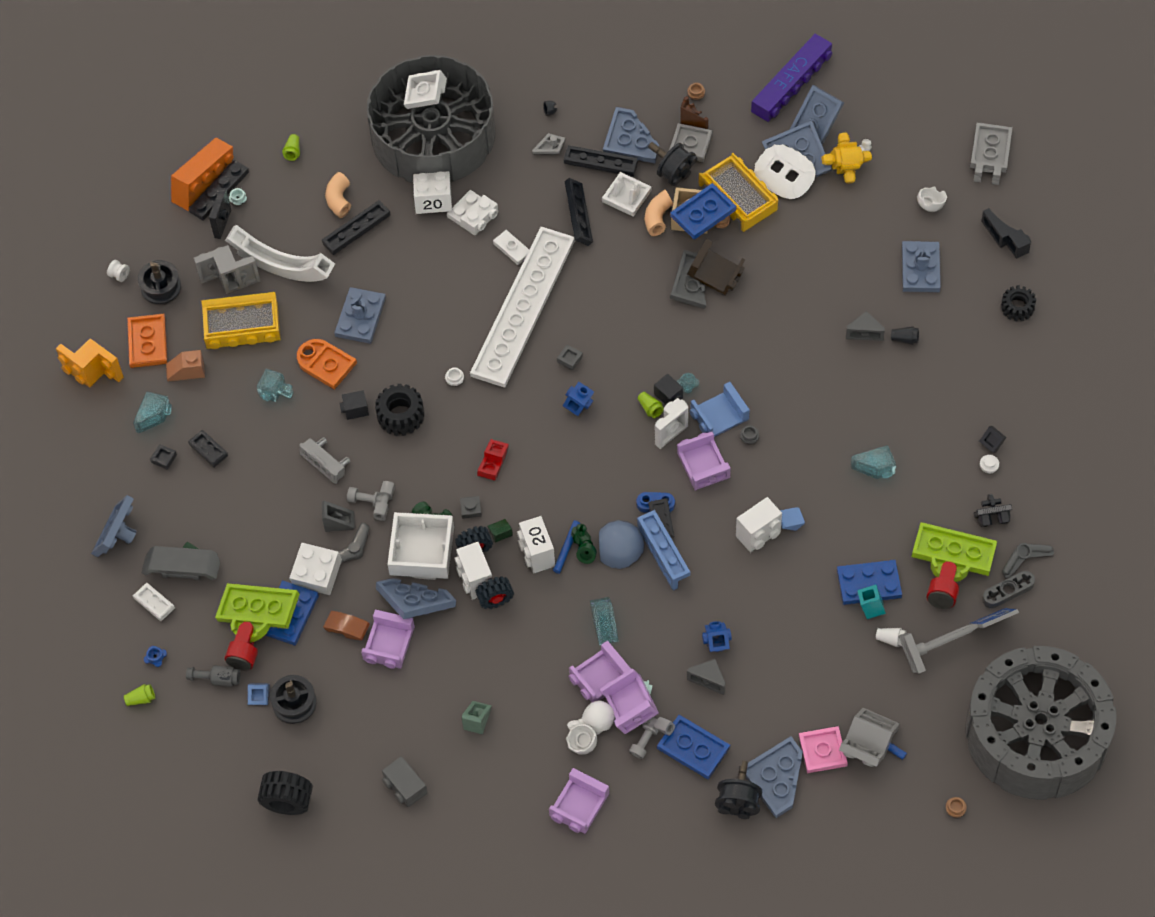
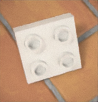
M620 172L602 197V202L634 217L652 191V187Z

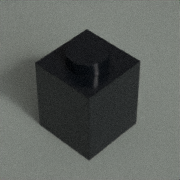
M666 374L654 384V395L666 405L677 398L683 399V387L669 374Z
M364 390L342 394L343 402H340L342 414L346 413L347 420L369 416Z

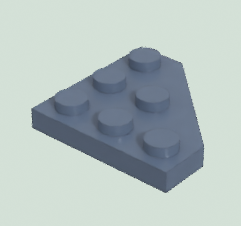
M616 107L604 143L603 152L634 157L640 161L655 163L658 155L649 149L648 146L651 142L659 146L657 141L651 137L643 122L639 121L634 110Z
M812 120L762 141L765 149L772 147L774 144H784L795 151H799L813 163L816 170L815 177L832 171L830 165L822 164L821 157L826 153Z
M395 578L376 582V590L403 619H410L415 616L456 607V599L444 589L439 588L438 591L429 590L426 585L413 582L411 585L401 583L400 579Z
M791 736L750 761L747 767L746 779L762 788L763 793L760 798L775 818L793 808L803 751Z

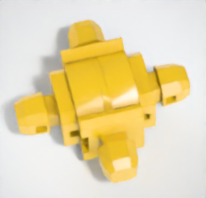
M840 133L838 135V146L834 147L829 154L821 157L822 164L832 165L833 170L837 169L836 174H844V180L847 184L854 183L856 170L863 163L869 162L872 159V154L869 151H862L861 147H857V142H849L850 138L847 133Z

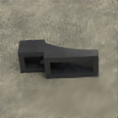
M990 208L983 211L981 222L1000 248L1007 245L1016 259L1029 253L1031 240L1028 235L1024 234L1022 229L1016 230L1008 226Z

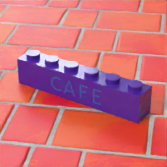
M814 34L752 100L751 112L767 122L773 117L775 118L779 114L780 109L789 103L791 97L794 94H798L801 86L809 82L814 72H818L822 64L831 58L832 43Z

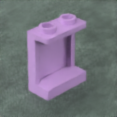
M713 432L702 433L698 437L685 439L677 444V454L694 490L730 478L731 468L728 462H724L714 441Z
M375 610L373 615L374 623L366 647L361 652L363 660L370 664H383L391 669L395 667L401 669L415 628L413 618L403 619L397 614Z
M606 641L601 645V651L576 668L573 665L569 667L570 675L568 677L573 685L580 687V692L586 700L589 699L591 702H595L605 697L600 692V688L621 676L625 671L631 670V668L613 646Z
M634 669L625 671L621 676L600 688V692L606 697L609 705L613 708L616 727L624 734L659 714L641 675Z
M573 768L569 774V781L554 806H550L549 816L559 824L564 823L576 833L582 832L586 834L609 795V786Z

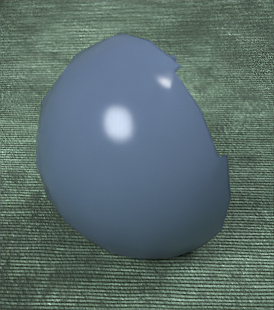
M612 521L599 530L600 561L611 568L621 569L630 567L632 563L639 559L644 551L645 543L642 533L635 525L628 521Z

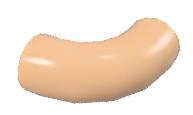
M337 172L331 178L325 193L328 207L339 218L346 216L351 208V203L343 196V192L350 186V182L341 172Z
M666 190L655 196L645 211L644 221L647 231L651 236L660 235L666 228L662 219L663 214L673 206V201Z

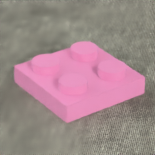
M839 726L799 733L798 737L807 773L847 767L846 756L842 751H839L842 743Z

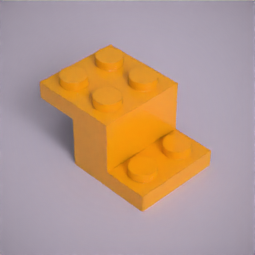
M89 339L75 353L62 344L56 348L57 358L62 364V370L68 375L72 374L81 385L85 384L90 388L103 374L109 379H115L117 382L124 378L117 357L92 339Z

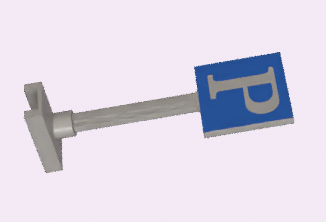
M1004 608L969 623L970 625L963 626L931 641L922 642L917 645L911 633H904L898 637L912 672L919 674L926 671L920 656L927 654V651L969 634L976 628H985L1019 613L1018 609Z

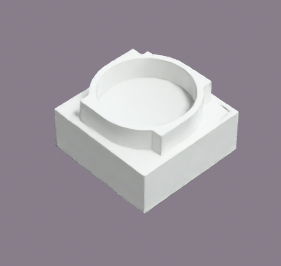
M394 512L388 557L389 574L393 576H410L417 579H448L454 533L453 516Z

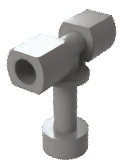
M383 481L380 492H375L374 495L360 493L358 488L349 487L347 502L356 503L357 500L372 502L373 507H375L374 519L385 521L389 510L387 503L388 500H392L395 484L390 481Z
M652 717L644 722L642 725L645 731L638 744H632L629 753L639 759H643L647 753L644 748L652 734L657 735L659 731L670 736L673 733L675 725L672 721L662 717L658 719Z

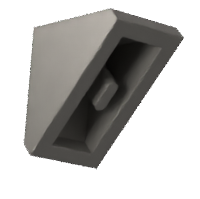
M866 311L847 326L846 339L883 341L885 328Z
M322 501V521L325 532L353 530L355 528L354 511Z
M716 659L688 668L687 680L724 695L725 681Z

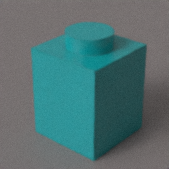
M877 585L857 590L866 619L886 614Z

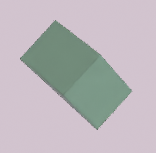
M472 701L462 714L463 729L483 734L492 706Z

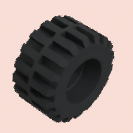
M397 384V386L390 385L389 389L384 388L383 393H379L378 399L375 402L378 423L379 425L381 424L383 430L386 429L389 434L393 432L395 436L399 434L404 436L407 432L413 433L414 428L418 429L420 427V424L423 423L424 407L419 392H416L414 387L410 389V386L407 384L405 386H402V384ZM397 406L409 408L406 412L400 414L391 412Z
M286 771L268 772L262 776L257 801L264 808L279 814H303L308 810L313 785L309 780L295 773Z

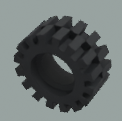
M1016 285V289H1014V286L1010 287V290L1007 289L1003 294L1001 310L1002 312L1004 311V316L1009 315L1008 319L1011 320L1013 317L1014 321H1017L1018 318H1020V321H1024V317L1026 320L1033 315L1036 305L1035 294H1031L1032 290L1028 289L1026 291L1025 286L1020 289V285ZM1013 300H1021L1026 305L1024 307H1016L1011 302Z

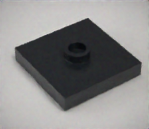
M223 188L219 189L209 215L213 235L217 239H221L231 213L227 190Z

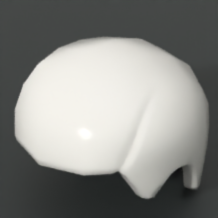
M935 186L920 189L917 196L918 204L928 212L940 210L947 200L946 192L937 191Z
M586 724L574 726L566 737L568 748L579 755L590 753L597 744L595 730Z

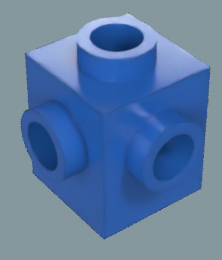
M578 382L575 387L571 386L565 394L567 399L563 407L579 416L584 408L588 410L594 401L591 399L594 391Z
M714 621L709 623V625H705V632L702 633L703 643L707 644L710 652L730 649L731 631L730 628H726L724 622Z

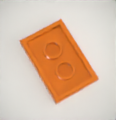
M165 314L127 318L130 368L167 364Z

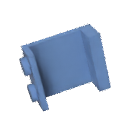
M728 382L724 384L723 393L697 405L695 400H692L689 412L694 420L697 419L702 433L713 432L715 437L749 420L750 410L732 383Z

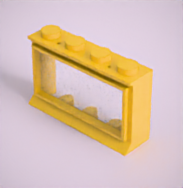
M734 153L706 172L699 173L700 187L705 184L709 186L713 183L736 205V211L730 214L732 220L738 218L741 221V230L743 232L778 210V197L776 194L771 193L767 189L766 184L760 181L753 170L748 169L743 160Z
M275 292L201 300L204 341L207 349H218L228 346L236 347L245 344L254 345L261 342L271 343L281 340L278 302Z

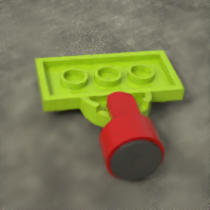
M921 522L911 557L931 562V570L936 578L930 581L926 596L928 602L936 608H952L956 604L959 593V586L956 582L963 580L969 571L989 576L997 541Z
M227 583L215 618L219 622L231 623V630L236 635L235 640L229 643L224 658L229 666L240 670H250L253 668L258 654L257 648L254 647L255 641L266 635L270 627L288 629L300 595L299 592L290 589Z

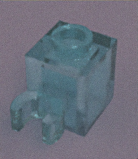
M269 369L264 371L257 385L259 396L267 401L272 400L276 402L280 394L291 398L294 393L291 390L293 386L285 384L283 374Z

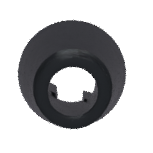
M911 326L892 329L891 340L911 345L918 343L919 328Z

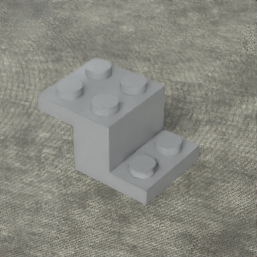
M228 245L194 257L201 284L219 277L226 294L260 282L254 256L245 257L236 262Z
M862 708L854 716L847 737L841 743L839 751H842L846 757L862 760V763L867 766L877 767L885 758L893 735L898 731L900 723Z

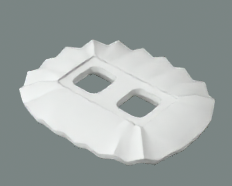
M774 144L772 147L765 149L764 153L755 163L754 170L756 177L766 184L768 190L786 199H795L802 196L815 180L816 172L813 163L806 156L784 144ZM775 161L784 164L779 173L771 170ZM790 170H794L799 174L794 182H790L785 178Z

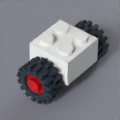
M475 526L473 529L468 528V531L461 532L462 535L459 534L458 538L455 539L458 549H456L457 557L454 559L457 565L459 578L462 577L464 591L466 594H470L472 600L478 598L481 607H484V609L498 608L499 605L503 606L505 602L508 603L509 599L513 598L514 592L507 577L500 576L499 579L494 577L492 580V574L483 553L488 552L493 545L489 531L483 526L478 528Z

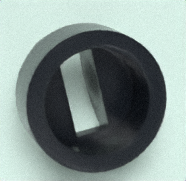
M544 101L543 109L546 116L556 113L557 108H554V106L557 104L554 101Z

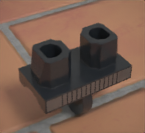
M988 494L987 500L981 501L982 507L988 506L989 508L977 509L974 512V517L978 518L981 527L992 525L991 515H997L999 524L1009 523L1012 505L995 507V505L1001 504V498L994 499L993 494Z

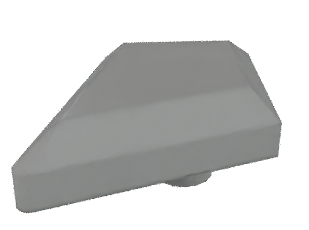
M548 133L532 150V153L560 154L565 138Z

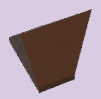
M688 96L684 97L681 104L680 124L708 129V118L699 116L702 111L699 112L694 103L689 104Z

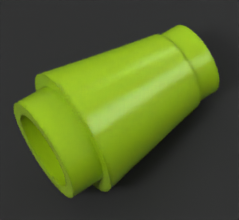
M295 134L289 136L282 150L286 160L294 161L300 156L299 136Z
M646 392L639 394L637 399L649 417L657 418L663 413L664 408L660 401Z
M143 684L124 695L127 706L151 703V700L155 699V693L151 684Z

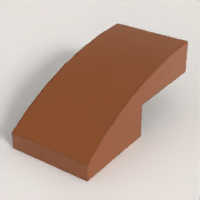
M331 611L324 624V629L328 632L343 634L349 639L362 641L370 623L352 615Z

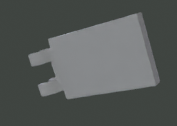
M984 123L976 124L970 168H975L973 182L981 183L982 172L993 173L992 184L999 185L1001 172L1006 173L1013 127Z

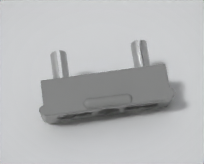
M324 437L317 442L309 438L306 442L300 443V455L330 481L337 484L338 480L345 476V466L350 463V459L345 457L340 462L334 459L321 448L327 443Z

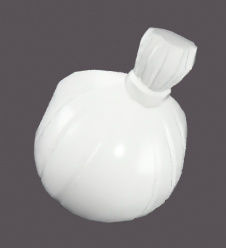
M604 701L592 702L584 710L582 719L570 721L567 726L570 730L576 725L586 724L591 726L595 730L596 735L605 730L607 731L612 726L615 720L613 708Z

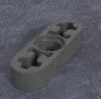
M1022 571L986 589L982 598L983 604L988 608H996L1031 590L1035 582L1034 575L1029 571ZM1022 579H1029V584H1027L1026 582L1021 583ZM1005 586H1011L1013 587L1014 592L1008 594L1003 590V588ZM989 595L991 597L996 596L995 601H993L992 599L988 600Z

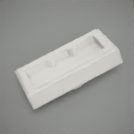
M507 230L493 240V244L517 265L525 260L529 249Z
M148 583L144 584L133 595V598L160 621L175 609L170 601Z

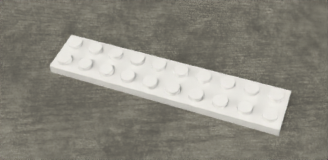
M540 227L470 371V377L506 387L575 242L573 236Z

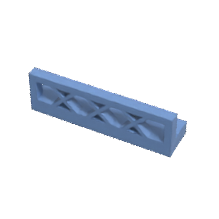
M653 510L637 518L638 529L642 533L644 541L672 590L678 588V581L690 576V570L656 511Z

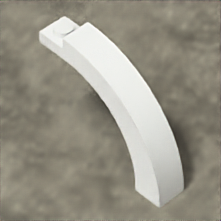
M237 225L233 226L225 240L238 250L236 254L242 258L254 256L257 267L287 279L305 282L321 281L328 278L335 265L334 262L322 253L315 256L301 257L275 250L258 241Z

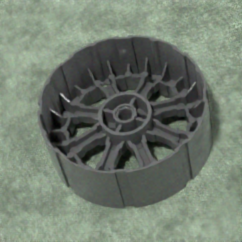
M425 55L414 59H407L384 72L369 93L367 117L374 153L383 167L398 178L400 176L405 178V181L413 183V174L449 171L450 180L454 182L471 174L485 161L487 154H490L493 148L495 120L492 93H490L489 85L484 77L465 62L462 63L458 59L441 55ZM435 70L442 71L447 80L445 92L440 94L439 104L410 108L412 111L410 113L395 115L405 107L404 100L409 75ZM442 98H450L456 101L448 104L443 102ZM470 111L476 120L461 119L456 114ZM406 127L408 129L399 139L397 138L392 142L389 131L394 130V128ZM457 131L468 133L469 136H472V141L466 142L463 146L455 139L452 133ZM422 140V152L419 155L406 153V149L410 145ZM437 141L442 145L444 144L449 150L448 152L439 153V155H433L434 146H436Z
M1033 646V648L1028 649L1022 647L1009 651L986 667L984 674L979 676L973 689L965 727L969 752L980 771L992 783L995 782L1001 786V789L1011 794L1037 800H1047V798L1053 797L1060 798L1072 794L1083 788L1095 777L1097 770H1100L1106 758L1116 727V707L1113 706L1114 698L1104 678L1088 662L1084 663L1079 659V656L1071 652L1048 646ZM1028 672L1042 673V688L1037 697L1032 692H1029L1023 682L1022 675L1028 674ZM1058 678L1068 680L1077 688L1073 694L1064 700L1054 701L1053 691ZM1006 684L1009 689H1012L1019 705L1011 706L1001 702L1000 699L995 697L997 689ZM1087 703L1090 710L1093 711L1092 720H1087L1086 722L1071 720L1072 718L1067 717L1071 711ZM991 716H999L1010 720L1014 725L1006 731L997 732L994 724L991 722ZM1036 720H1042L1045 724H1038ZM1063 736H1083V738L1088 739V742L1076 751L1068 746ZM1017 741H1024L1027 743L1028 752L1023 756L1011 750L1008 745ZM1043 747H1049L1060 758L1056 761L1041 760L1040 752ZM1029 764L1035 766L1033 771L1028 770L1027 766Z

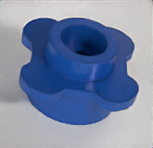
M151 646L146 652L144 662L160 667L163 658L167 656V652L157 646Z

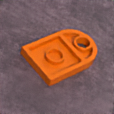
M321 339L308 340L297 351L299 367L334 390L357 364V360L354 357ZM306 350L313 351L310 355L303 354Z

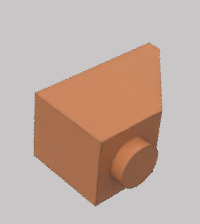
M201 350L181 352L166 364L168 382L205 378L204 360Z

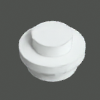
M458 368L449 369L445 375L446 382L451 386L460 385L464 381L463 372Z
M985 455L980 460V467L985 473H994L999 468V460L993 455Z

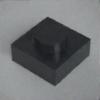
M989 426L979 442L992 453H996L1007 437L994 426Z
M159 444L150 461L168 470L177 453L175 450Z

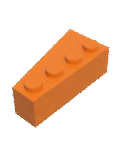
M214 138L172 174L171 202L189 211L188 208L232 162L234 158L233 146L218 138Z

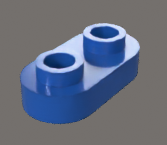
M643 492L638 495L636 505L639 511L649 513L648 502L667 498L671 512L675 508V498L670 493Z

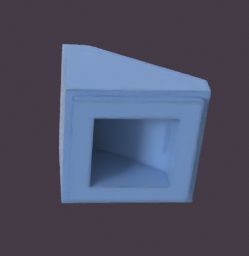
M798 507L780 510L782 512V529L796 531L805 524Z
M248 684V705H268L270 684Z

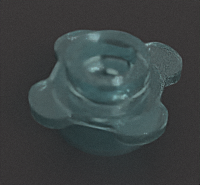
M685 373L681 376V379L677 380L685 393H690L694 387L699 386V380L695 379V376L691 373Z

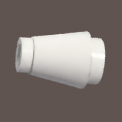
M878 628L876 640L899 648L902 644L898 636L907 632L902 630V628Z

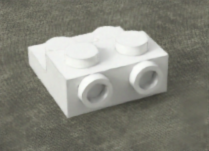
M435 70L409 75L404 106L410 109L439 104L440 94L445 92L447 80L442 71Z
M469 190L454 205L452 211L447 213V217L473 235H476L479 231L484 230L486 224L491 219L497 216L498 204L485 195L481 197L472 190Z
M677 398L673 402L667 403L664 407V418H660L656 422L655 445L659 449L688 427V405L684 400Z

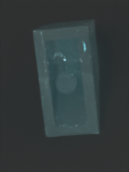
M146 392L133 422L137 433H142L165 421L166 416L170 415L172 409L168 396Z
M887 445L852 456L851 468L875 479L888 478L895 474L896 462Z
M610 598L591 600L590 606L599 645L606 641L609 643L619 641Z

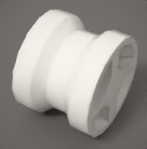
M113 260L107 269V275L111 278L115 277L119 282H123L129 274L130 267L126 264L122 265L118 260Z

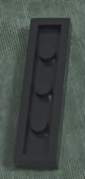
M568 145L564 156V164L616 174L621 172L634 177L638 158Z
M234 160L188 208L189 212L204 221L212 210L219 189H226L227 194H229L249 173V169Z
M568 178L564 182L575 241L589 246L593 243L583 184Z
M378 200L323 238L322 244L334 255L391 215L390 211Z

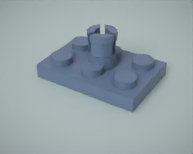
M812 85L790 129L812 120L823 145L845 102Z
M902 241L903 292H940L939 242Z
M350 287L335 330V337L371 344L386 295Z
M126 495L114 506L91 552L92 555L99 557L102 553L106 554L109 548H113L117 538L125 541L127 544L132 542L137 531L126 526L125 522H123L125 516H128L133 509L131 504L134 499Z

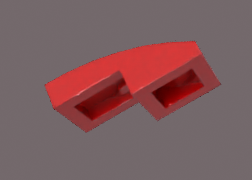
M491 439L484 451V458L477 470V476L495 481L504 462L509 444Z

